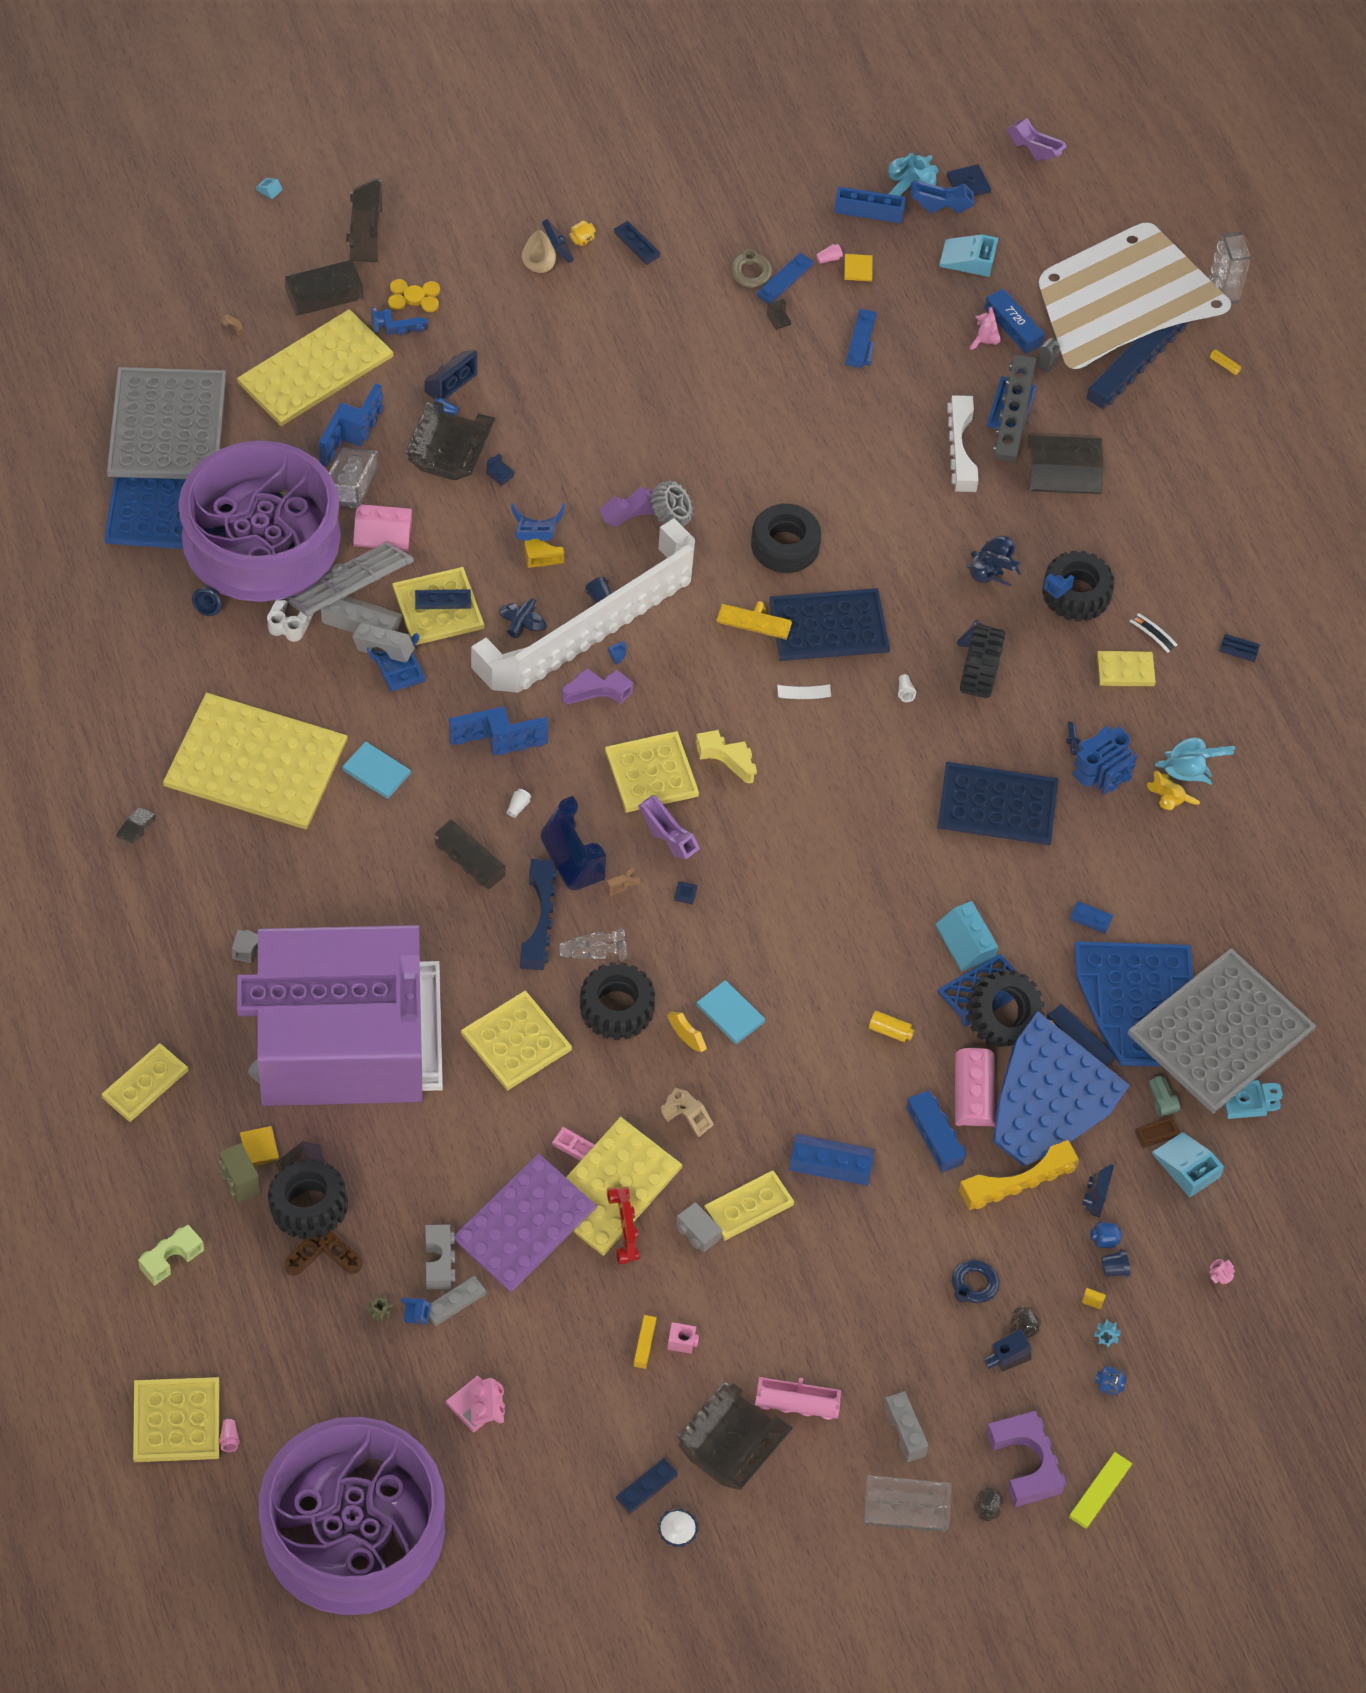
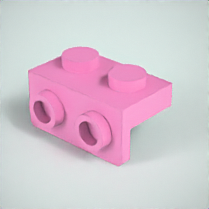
M493 1378L469 1384L471 1423L479 1425L493 1420L499 1424L503 1423L505 1409L502 1400L504 1394L502 1385Z

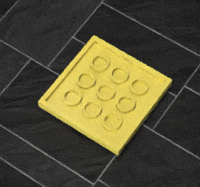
M464 567L392 583V588L410 638L415 633L419 634V640L416 645L484 629V622ZM471 589V609L415 610V590Z
M678 731L605 747V753L626 813L640 810L638 805L651 795H655L662 804L699 797V791Z
M526 990L461 1030V1035L507 1091L572 1051V1046Z
M219 1377L134 1380V1462L219 1459Z

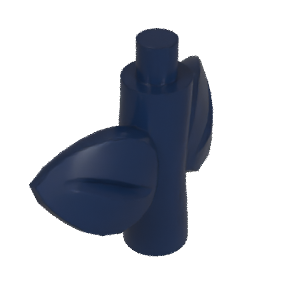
M530 598L521 607L515 603H510L499 608L501 617L511 621L506 631L509 636L518 638L523 626L530 631H542L547 628L544 619L538 613L533 612L535 610V599Z

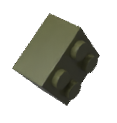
M242 1143L219 1152L220 1161H217L220 1170L218 1172L223 1182L226 1181L228 1184L227 1190L230 1197H235L239 1204L259 1195V1176Z

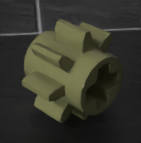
M377 1296V1299L374 1301H369L371 1308L367 1309V1314H372L373 1322L377 1320L383 1323V1320L386 1318H391L389 1311L393 1310V1305H388L387 1297L383 1299Z

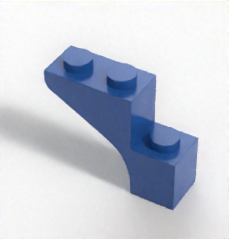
M921 181L911 182L910 193L912 198L917 200L930 213L948 205L950 209H953L958 214L975 205L974 193L964 183L953 188H942Z

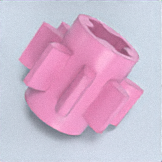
M1222 1259L1214 1261L1209 1271L1211 1279L1215 1284L1219 1281L1221 1284L1229 1283L1234 1277V1266L1229 1260L1226 1262Z

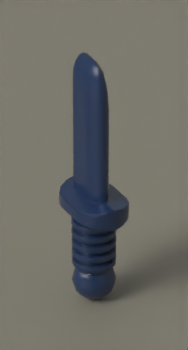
M1068 721L1069 737L1066 738V743L1070 744V753L1076 755L1078 753L1077 744H1080V738L1076 737L1075 724Z

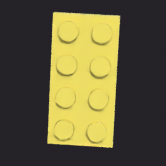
M159 1043L101 1094L102 1098L131 1122L187 1073L188 1067Z
M774 1170L704 1205V1210L722 1229V1238L726 1241L793 1206L794 1200Z

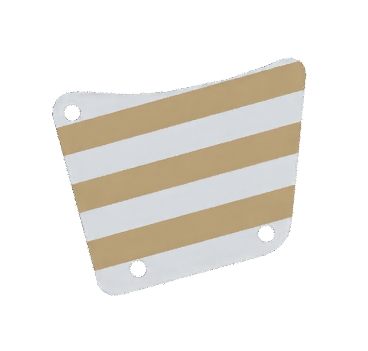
M1141 223L1059 262L1045 270L1039 279L1040 290L1060 345L1064 362L1072 369L1085 367L1117 347L1157 330L1184 322L1222 315L1231 308L1230 299L1151 223ZM1129 236H1136L1138 241L1131 244L1126 239ZM1051 274H1058L1060 279L1052 282L1048 277ZM1219 300L1222 302V306L1220 308H1213L1211 302Z

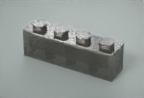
M452 819L435 832L436 847L446 852L453 862L460 864L463 870L475 877L481 886L484 885L489 890L505 877L506 866Z

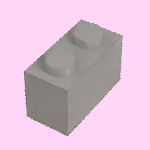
M696 1202L677 1216L676 1227L682 1235L685 1234L690 1239L692 1246L696 1249L699 1248L702 1253L721 1240L722 1229Z

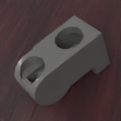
M1049 338L1039 348L1040 355L1036 358V366L1047 373L1057 364L1060 352V345L1053 338Z

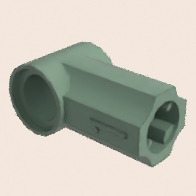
M1157 1076L1150 1080L1148 1085L1155 1099V1109L1158 1116L1161 1117L1179 1112L1178 1098L1176 1095H1172L1165 1077Z

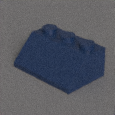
M476 350L462 351L457 356L452 357L447 364L442 365L438 371L425 379V393L433 399L435 397L447 399L477 375L478 352Z

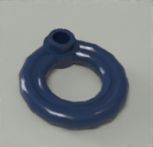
M964 1261L955 1268L951 1279L953 1289L955 1290L954 1296L959 1302L984 1303L994 1298L999 1291L1000 1281L998 1274L992 1266L983 1261ZM969 1272H980L987 1279V1287L982 1291H971V1288L964 1284V1276Z

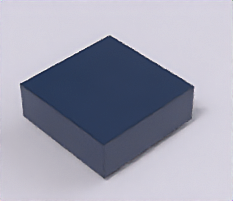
M678 881L674 901L693 905L697 885Z

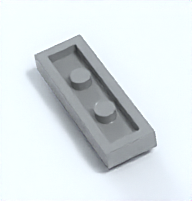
M473 1276L430 1303V1321L436 1327L485 1296V1288Z

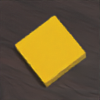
M1086 1288L1082 1303L1100 1310L1106 1295Z

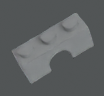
M360 623L352 636L358 651L368 653L367 647L373 651H377L379 647L388 653L390 659L405 663L415 649L409 634Z
M238 930L232 947V959L252 963L254 956L258 953V934L249 930Z
M425 1225L426 1253L433 1252L441 1256L436 1262H426V1290L451 1289V1282H455V1269H451V1263H455V1251H451L450 1244H454V1232H450V1225Z
M906 1392L886 1397L883 1408L891 1426L895 1425L900 1438L899 1446L906 1462L926 1457L929 1446Z

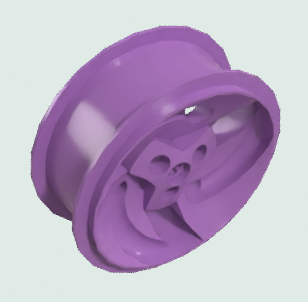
M270 441L237 443L219 449L204 458L190 472L182 486L178 505L180 521L183 526L182 543L184 555L191 570L199 579L220 594L238 600L255 602L281 600L299 594L316 584L330 570L338 555L341 534L337 518L339 511L337 487L326 468L316 458L299 448ZM281 490L289 491L283 499L272 495V493L280 492ZM224 504H230L233 507L230 512H220ZM290 509H298L301 512L294 513ZM225 525L226 538L208 534L203 529ZM294 541L295 547L293 549L287 550Z
M365 1417L335 1418L315 1424L294 1436L275 1455L264 1474L259 1493V1522L264 1553L270 1569L280 1584L305 1604L320 1611L340 1615L370 1614L392 1607L418 1589L429 1577L440 1557L445 1537L444 1486L437 1465L424 1446L400 1428L385 1421ZM369 1458L384 1462L373 1481L358 1477L348 1478L357 1467L361 1466ZM385 1486H392L398 1492L394 1496L387 1497L380 1490ZM355 1495L361 1497L356 1502H353L349 1499L351 1496ZM306 1496H311L316 1499L318 1504L315 1509L305 1511L300 1508L301 1500ZM355 1517V1521H351L350 1518ZM312 1524V1531L319 1545L295 1543L280 1534L277 1528H295ZM334 1525L337 1526L338 1529L330 1531L327 1527ZM369 1528L376 1529V1531L373 1533L365 1532V1530ZM394 1531L405 1557L386 1568L378 1552L388 1543ZM358 1556H364L370 1564L363 1570H357L353 1568L351 1561Z

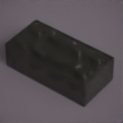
M352 260L285 276L286 293L296 316L363 299V285Z

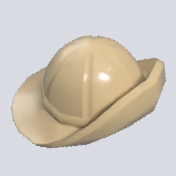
M541 230L535 231L528 239L521 257L528 269L533 272L544 273L554 266L556 260L555 250L544 232Z

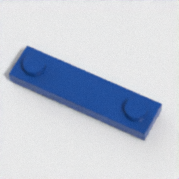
M799 253L757 292L756 296L771 305L813 266L814 261Z
M859 309L845 365L863 368L877 312Z

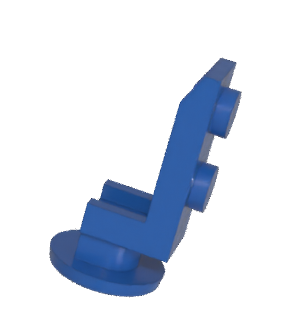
M375 307L371 308V323L375 333H379V327L384 326L386 335H404L410 331L423 332L428 328V319L418 317L392 321L390 309L376 312Z

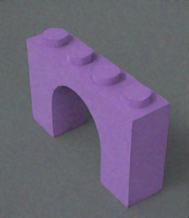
M1036 1411L990 1423L986 1430L993 1451L1012 1445H1025L1033 1449L1040 1459L1041 1467L1038 1471L1031 1475L1010 1480L1007 1489L1014 1507L1060 1495L1066 1485L1064 1475L1060 1474L1058 1470V1459L1055 1454L1052 1455L1050 1439L1044 1434L1043 1421L1041 1417L1037 1416Z

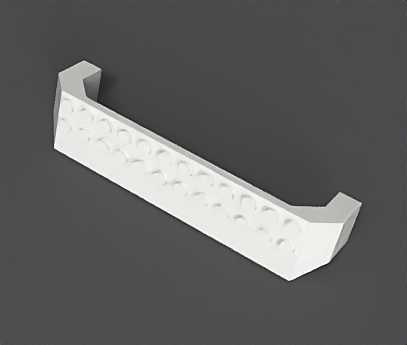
M673 518L660 527L658 549L667 559L529 647L502 654L487 638H484L471 647V668L492 690L519 693L523 689H528L534 682L542 680L551 671L559 669L565 662L571 661L579 653L587 651L596 642H601L610 633H615L624 624H629L638 615H643L652 606H656L666 597L674 595L680 588L688 586L692 576L695 539Z

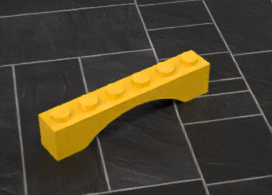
M1069 1140L1051 1146L1040 1163L1022 1174L1004 1178L976 1175L961 1181L959 1192L969 1210L974 1208L981 1209L992 1201L999 1202L1005 1196L1010 1194L1017 1195L1023 1189L1028 1187L1034 1188L1041 1182L1046 1180L1052 1181L1059 1175L1074 1172L1079 1158Z

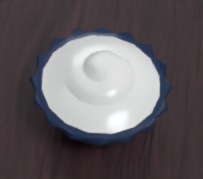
M673 1508L671 1511H665V1514L660 1517V1522L657 1524L661 1539L666 1544L674 1547H684L687 1544H691L692 1540L696 1539V1534L699 1531L695 1516L691 1515L689 1511H684L682 1508L678 1510Z

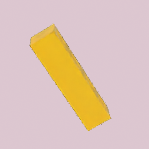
M648 1315L643 1317L634 1367L647 1368L657 1317Z

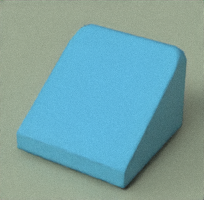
M265 178L256 187V190L273 199L282 191V187L278 179Z

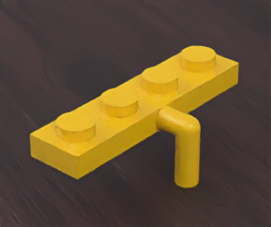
M761 601L757 602L754 611L722 604L716 620L719 624L786 640L792 625L791 620L767 615V609Z

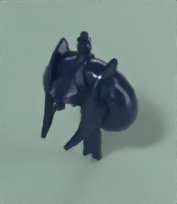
M997 536L986 541V544L979 552L973 551L971 553L973 560L971 564L966 565L970 569L972 578L979 583H987L993 580L1011 586L1012 584L995 577L996 575L1004 574L1002 567L1012 572L1016 570L1021 575L1017 566L1021 563L1014 561L1011 557L1016 547L1014 541L1008 536Z

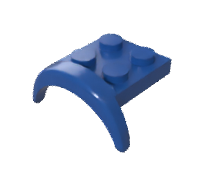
M511 503L512 512L519 522L515 532L516 539H521L522 541H529L531 539L547 541L552 539L556 526L564 513L565 503H562L560 511L555 516L546 520L529 519L517 510L514 503Z
M418 633L411 637L414 647L419 640ZM369 647L366 648L370 658L376 662L390 692L425 682V676L413 652L405 663L390 659L386 651H373Z

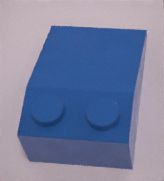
M1001 376L986 427L997 430V427L1001 426L1002 421L999 420L1000 411L1004 410L1005 407L1003 396L1004 393L1008 392V387H1006L1007 377ZM1032 384L1026 420L1037 391L1034 384ZM1015 390L1013 393L1020 394L1022 391ZM1012 406L1010 408V410L1016 411L1019 409L1017 406ZM1008 423L1006 426H1007V427H1014L1015 424H1014V423Z

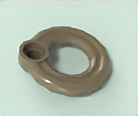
M747 249L743 254L735 258L731 266V273L740 285L757 288L769 281L772 276V267L764 256L757 254L753 249ZM744 264H758L762 269V273L757 278H748L741 271Z

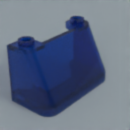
M574 796L565 798L559 803L541 830V841L552 861H554V865L567 888L579 890L605 880L606 854L597 843L583 845L574 829L576 828L574 815L578 811V803Z

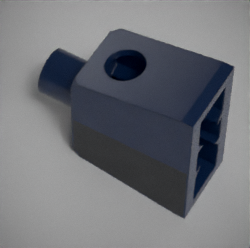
M1022 1329L995 1342L992 1345V1354L983 1358L984 1363L988 1369L999 1365L1001 1371H1006L1032 1360L1031 1345Z

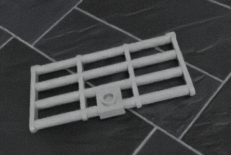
M386 541L382 545L351 559L345 564L338 563L331 566V569L316 584L299 594L284 598V600L309 617L322 608L345 598L347 595L397 569L413 563L414 560L411 555Z

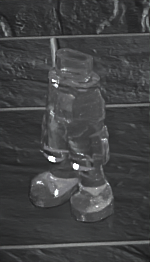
M619 927L614 932L604 934L602 931L590 933L574 939H568V942L559 943L561 957L570 956V959H572L573 955V958L602 959L606 958V953H616L621 961H628L624 927Z

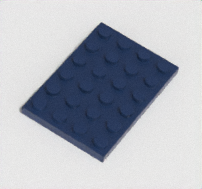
M878 588L772 596L769 598L771 615L788 619L792 622L787 640L775 637L779 661L889 653L890 646Z
M946 762L937 829L1051 845L1058 778Z

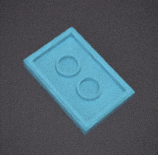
M367 742L342 766L344 772L386 799L411 774L410 769Z
M726 980L696 1003V1006L735 1044H738L765 1023V1018Z

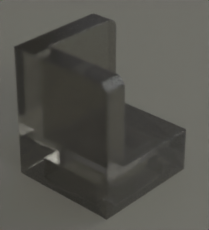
M784 299L769 303L767 307V317L776 330L791 325V320L786 314L787 303Z

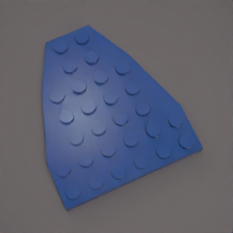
M1075 941L1074 955L1077 983L1096 1027L1111 1052L1116 1056L1115 1059L1120 1066L1159 1067L1160 1064L1127 1033L1129 1029L1193 979L1191 945Z
M1037 1011L1014 1042L998 1098L992 1142L1024 1167L1045 1157L1051 1146L1069 1140V1142L1073 1141L1109 1116L1130 1085Z

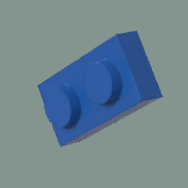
M1077 901L1070 920L1106 934L1113 915Z

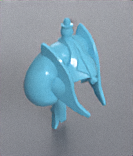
M910 153L907 157L893 160L888 167V176L891 180L900 182L889 194L901 196L911 186L913 181H921L936 186V174L939 170L937 166L929 164L932 161V155L923 157L921 155L914 156V153Z
M1188 738L1177 744L1172 751H1166L1165 755L1168 759L1166 761H1158V763H1155V766L1165 768L1166 772L1176 779L1190 782L1203 781L1212 785L1211 780L1203 774L1205 772L1209 777H1212L1209 768L1206 766L1205 758L1234 754L1235 746L1206 749V744L1202 739Z

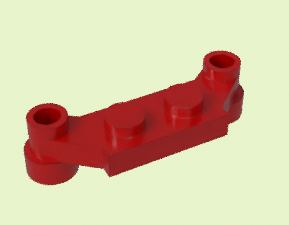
M607 1188L608 1203H618L624 1248L616 1249L617 1262L621 1265L627 1264L628 1261L639 1260L638 1248H635L638 1229L633 1223L635 1210L629 1201V1188Z

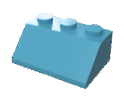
M972 901L955 907L935 924L961 972L996 957L998 946Z

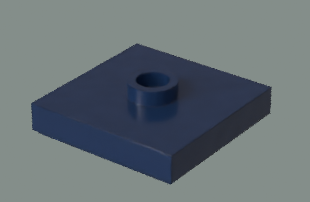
M979 164L947 172L946 176L952 187H957L964 183L973 191L974 197L991 193V187Z
M548 219L544 220L542 225L553 248L567 262H572L574 258L566 244L565 237Z

